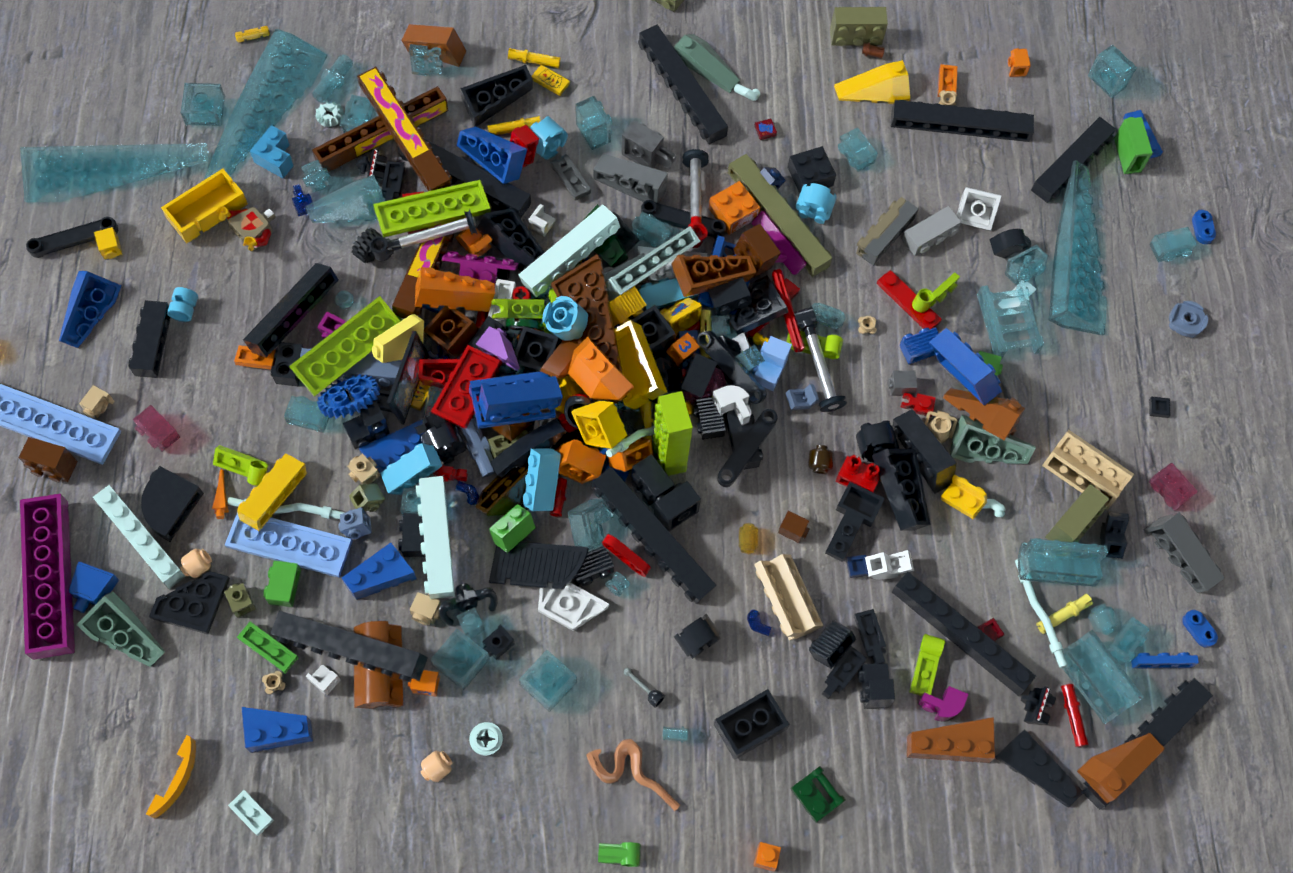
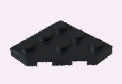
M768 275L750 283L748 290L751 294L752 304L743 309L739 308L736 314L732 315L730 322L737 336L789 312Z
M208 571L202 574V577L192 582L189 581L166 595L163 594L157 597L149 618L209 634L224 591L230 580L229 576Z

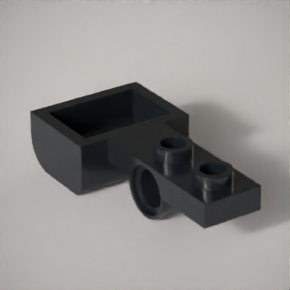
M849 481L836 508V511L844 514L825 554L843 562L861 524L863 523L869 527L872 526L885 498Z

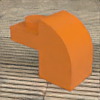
M477 228V234L473 233L472 235L470 229L463 230L455 238L470 254H475L477 257L482 256L491 248L489 242L492 241V238L488 234L482 236Z

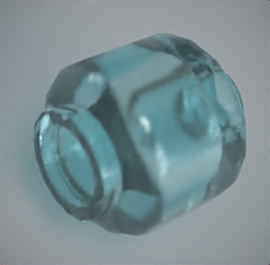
M1101 604L1090 609L1091 613L1088 615V619L1095 632H1103L1104 635L1115 631L1114 627L1118 625L1119 621L1111 606Z

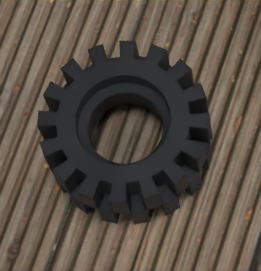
M366 229L365 232L361 233V236L357 237L358 240L353 243L355 244L352 246L353 255L365 264L370 263V261L374 260V255L369 245L370 241L375 237L383 236L375 229Z

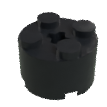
M888 420L875 424L865 423L861 425V430L856 434L861 457L863 460L866 458L867 462H874L872 455L885 449H899L893 426Z
M445 422L438 429L434 426L427 430L421 436V443L433 445L440 461L444 464H449L454 461L455 456L463 453L467 448L456 425L452 422Z
M707 614L682 629L683 632L680 635L677 633L674 636L686 656H690L692 659L702 653L704 650L702 647L705 645L711 647L721 639L719 637L721 633Z

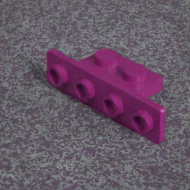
M761 211L752 221V225L761 224L781 252L775 263H784L793 275H797L807 264L768 214L765 211Z
M449 251L442 257V261L460 263L459 275L470 276L478 280H487L495 285L498 268L516 270L518 268V263H515L512 259L500 261L491 256H485L484 258H478L475 254L463 256L454 251Z

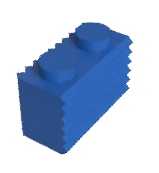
M927 327L918 334L913 335L909 333L902 338L899 346L909 365L935 356L929 341L939 334L936 327L932 329Z

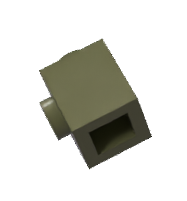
M377 483L360 484L349 495L355 509L362 507L364 511L369 512L378 510L380 508L379 505L385 500Z
M243 583L234 584L224 591L232 612L237 618L256 610L249 591Z

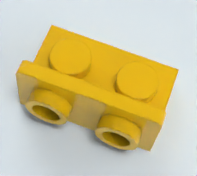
M954 475L952 477V484L941 495V500L974 519L987 504V494L981 487H975L964 477Z

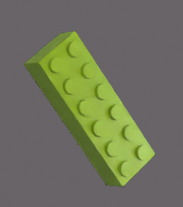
M680 391L658 396V404H655V428H653L652 448L654 454L657 453L658 455L657 462L668 476L686 472L693 429L683 393Z

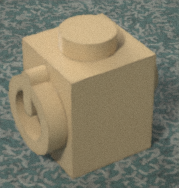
M418 592L409 610L412 619L423 625L434 624L435 620L440 618L439 606L441 602L439 598L430 599L429 594L424 595Z

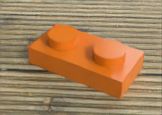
M940 64L937 97H940L939 94L942 90L956 92L958 66Z
M239 345L234 362L238 366L271 370V367L275 364V350L266 358L252 353L248 346Z

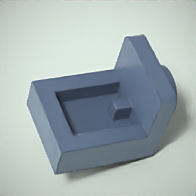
M809 384L805 389H789L785 393L791 410L810 409L819 401L814 384Z

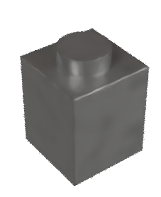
M915 370L892 372L891 377L887 381L888 389H891V396H900L904 393L915 394L917 389Z

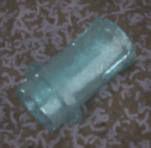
M684 726L682 728L663 727V740L681 741V743L688 741V729L684 728Z

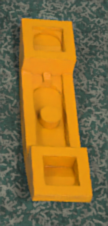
M186 735L177 752V755L183 761L165 796L162 797L156 794L146 812V815L154 819L162 815L174 804L191 776L196 756V741Z

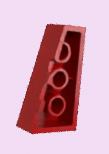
M419 359L418 378L423 385L443 390L459 359ZM499 370L494 378L499 377Z

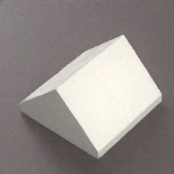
M966 187L960 200L957 217L962 224L991 230L1001 195Z

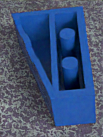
M389 543L343 576L342 580L351 594L358 600L381 592L380 590L396 587L410 580H417L414 571L394 545Z
M242 707L245 748L251 753L313 741L311 720L305 715Z

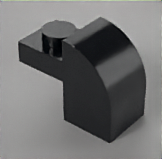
M1023 229L1006 230L989 239L993 254L1004 259L1015 252L1029 255L1033 252L1031 240L1028 236H1025Z
M745 332L733 339L723 335L719 337L735 357L737 356L739 361L758 353L753 337Z
M1108 512L1106 522H1102L1100 547L1103 557L1123 559L1128 544L1125 537L1130 519L1128 514Z

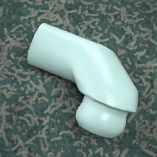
M736 84L734 87V92L752 101L758 100L760 96L758 89L751 90L740 84Z
M987 499V504L982 509L991 508L994 510L996 517H1003L1006 510L1005 506L995 499Z

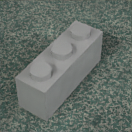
M947 206L906 230L902 241L914 256L919 253L923 254L934 244L939 245L946 237L956 235L961 221L951 208Z

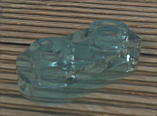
M822 303L811 305L814 313L820 314V316H816L819 324L833 329L843 326L845 314L841 310Z

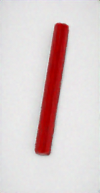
M775 269L772 272V278L777 292L789 311L784 314L793 349L796 353L802 352L805 346L782 270Z

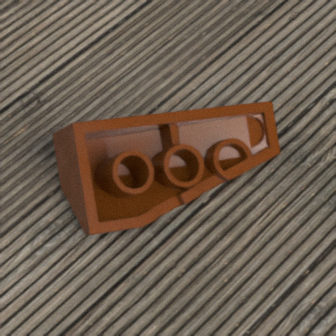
M577 339L563 340L542 366L540 372L556 376L557 379L569 376L568 371L573 352L579 346Z
M950 388L943 396L945 400L958 410L968 412L971 420H978L984 424L982 428L1004 441L1017 427L1025 410L1018 402L994 397L986 405H983L970 392Z
M1148 733L1091 757L1077 772L1106 803H1109L1129 787L1165 748L1151 733Z

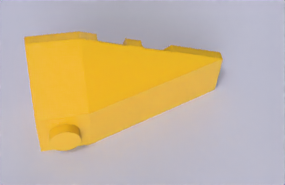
M903 60L884 64L834 84L839 101L860 102L861 100H870L872 103L884 101L888 102V104H893L894 100L910 101L911 99L908 72Z

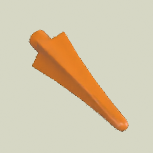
M223 469L219 471L218 486L212 507L215 510L217 519H224V513H229Z

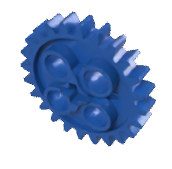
M359 374L355 377L352 375L349 379L345 377L343 381L337 380L336 384L331 383L330 388H325L326 392L320 393L321 396L318 397L317 404L321 413L324 416H329V418L335 416L337 419L341 415L345 418L347 414L353 416L354 412L360 413V409H367L366 405L373 404L372 400H377V396L380 395V388L376 379H373V376L368 377L366 374L362 377ZM344 390H346V391L348 392V394H349L351 400L354 401V402H351V401L349 400V398H348V396H347V394H346V392H345Z

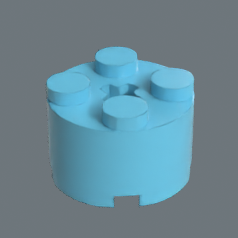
M549 116L539 123H533L530 127L539 138L536 153L546 160L554 157L558 153L556 151L558 147H563L567 141V132Z
M811 183L810 186H807V184L803 185L796 204L799 217H810L815 222L824 224L825 220H828L831 216L837 199L836 194L832 195L829 188L820 184Z
M560 296L555 298L554 302H549L543 312V322L546 328L562 340L569 341L581 338L587 326L588 313L567 296Z

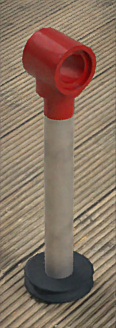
M692 149L683 154L682 163L690 168L691 223L688 227L691 226L700 240L692 248H698L702 245L708 234L706 227L702 224L701 168L708 164L709 155L703 150Z

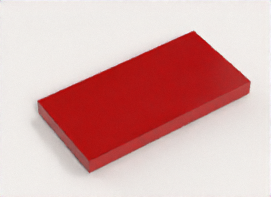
M467 345L431 412L466 429L475 414L472 397H470L469 393L470 381L494 378L502 361Z

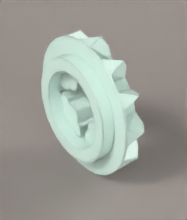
M327 101L326 104H320V107L316 109L315 116L321 125L333 127L343 120L344 111L341 105L336 104L335 101L333 103ZM326 111L332 112L333 116L326 114Z
M484 722L473 728L469 741L472 749L477 754L487 756L494 754L500 749L503 736L498 726L490 722ZM486 731H488L489 738L495 739L488 741L487 747H485L483 741H480L481 738L485 737Z

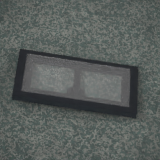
M412 331L387 400L388 405L402 425L405 424L420 381L418 378L419 359H428L429 356L416 331Z

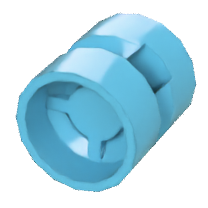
M175 288L171 299L173 302H170L167 311L168 316L182 322L191 321L194 313L193 307L196 306L198 294L191 289Z

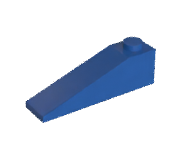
M79 271L72 287L59 341L78 348L92 332L93 327L98 321H101L107 310L115 304L122 285L88 271Z

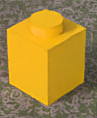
M113 227L94 232L99 252L104 260L122 255L119 239Z

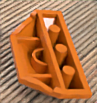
M589 337L574 350L568 374L592 400L621 401L634 388L632 383Z

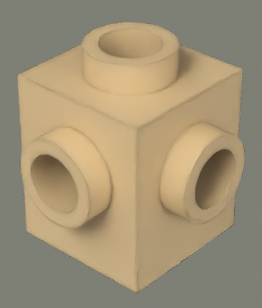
M363 453L360 456L354 457L347 466L350 470L348 475L355 483L359 481L361 484H371L380 477L378 470L375 468L377 464L370 456L366 458Z

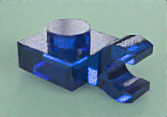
M300 184L294 185L293 194L295 197L292 198V203L298 217L316 212L310 194L304 195Z

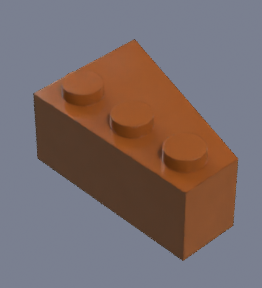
M409 24L401 40L410 53L460 67L467 51L454 27Z

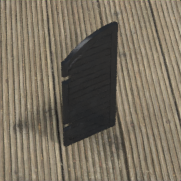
M519 542L507 553L496 545L489 583L505 585L506 579H511L510 585L547 588L549 582L553 583V589L564 590L584 565L589 548Z

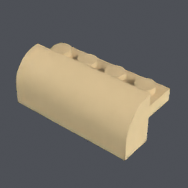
M1069 429L1042 465L1081 493L1090 484L1109 498L1105 503L1107 511L1134 475Z
M781 554L771 561H759L754 564L757 569V577L762 581L765 587L764 592L770 598L773 605L772 610L779 618L781 630L789 640L805 636L824 626L791 555Z

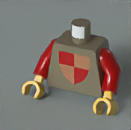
M219 206L216 214H220L219 219L221 221H225L227 217L233 232L242 240L243 246H247L251 252L258 247L268 244L273 232L269 222L276 218L270 209L261 214L255 207L242 210H228L224 206Z

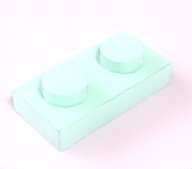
M245 790L228 805L257 836L274 821Z

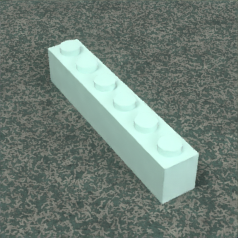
M601 205L518 274L523 285L535 297L546 292L552 282L562 277L569 270H572L578 262L586 258L590 252L596 247L601 246L609 236L618 231L620 224L617 217L604 205Z
M691 226L606 281L607 292L611 301L674 260L677 255L683 254L699 243L700 240Z
M443 476L420 478L419 485L416 486L417 497H421V504H418V515L422 516L423 523H419L420 535H424V542L421 543L422 555H426V562H423V573L427 574L428 581H424L425 594L429 593L430 599L455 597Z
M110 485L93 496L94 500L168 589H171L186 577Z

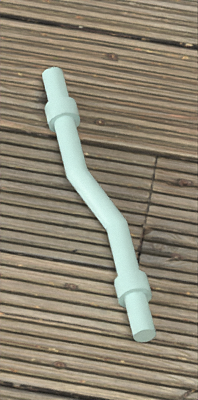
M655 426L634 432L619 442L614 448L608 449L606 451L607 456L612 457L618 452L625 451L629 448L630 444L641 437L654 435L653 428Z
M229 497L227 504L239 507L241 502L246 501V498L242 500ZM295 503L280 506L273 515L304 511L321 515L322 518L340 519V514L345 512L332 510V507L327 506L322 508L304 503Z
M1017 559L1015 563L1020 574L1018 575L1020 583L1024 585L1030 604L1045 627L1050 641L1049 647L1052 654H1055L1059 668H1064L1067 666L1062 652L1064 650L1062 644L1058 642L1051 620L1037 600L1031 584V575L1027 572L1023 559Z

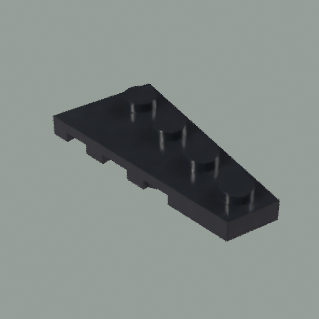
M1025 729L995 756L998 761L1004 762L1010 769L1026 777L1029 782L1042 788L1044 792L1066 807H1070L1084 793Z

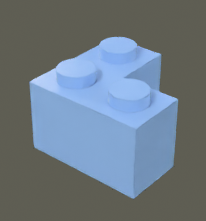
M770 336L768 342L764 341L759 357L761 362L759 366L755 365L752 375L762 387L774 391L788 361L792 344Z

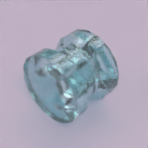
M615 572L613 578L607 580L605 585L614 595L620 597L622 591L628 588L630 583L622 574Z

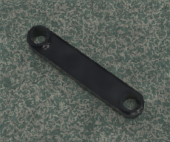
M646 200L641 206V214L645 219L655 220L683 229L688 228V225L691 223V212L656 203L653 200ZM701 215L702 224L708 231L707 236L716 239L718 235L723 237L726 234V224L724 221Z
M104 217L101 220L43 237L31 238L26 243V249L31 256L40 258L46 254L96 240L94 234L96 231L113 227L117 234L119 231L118 225L113 218Z
M704 331L698 335L697 343L705 350L713 361L717 362V365L736 386L748 393L749 402L758 404L766 399V390L714 332ZM706 335L709 338V343L705 340ZM755 391L758 392L759 399L755 397Z
M766 409L761 413L721 468L717 481L722 487H730L736 481L772 431L778 420L777 413L774 410ZM765 417H771L773 420L767 421ZM728 475L731 479L724 480L721 476Z

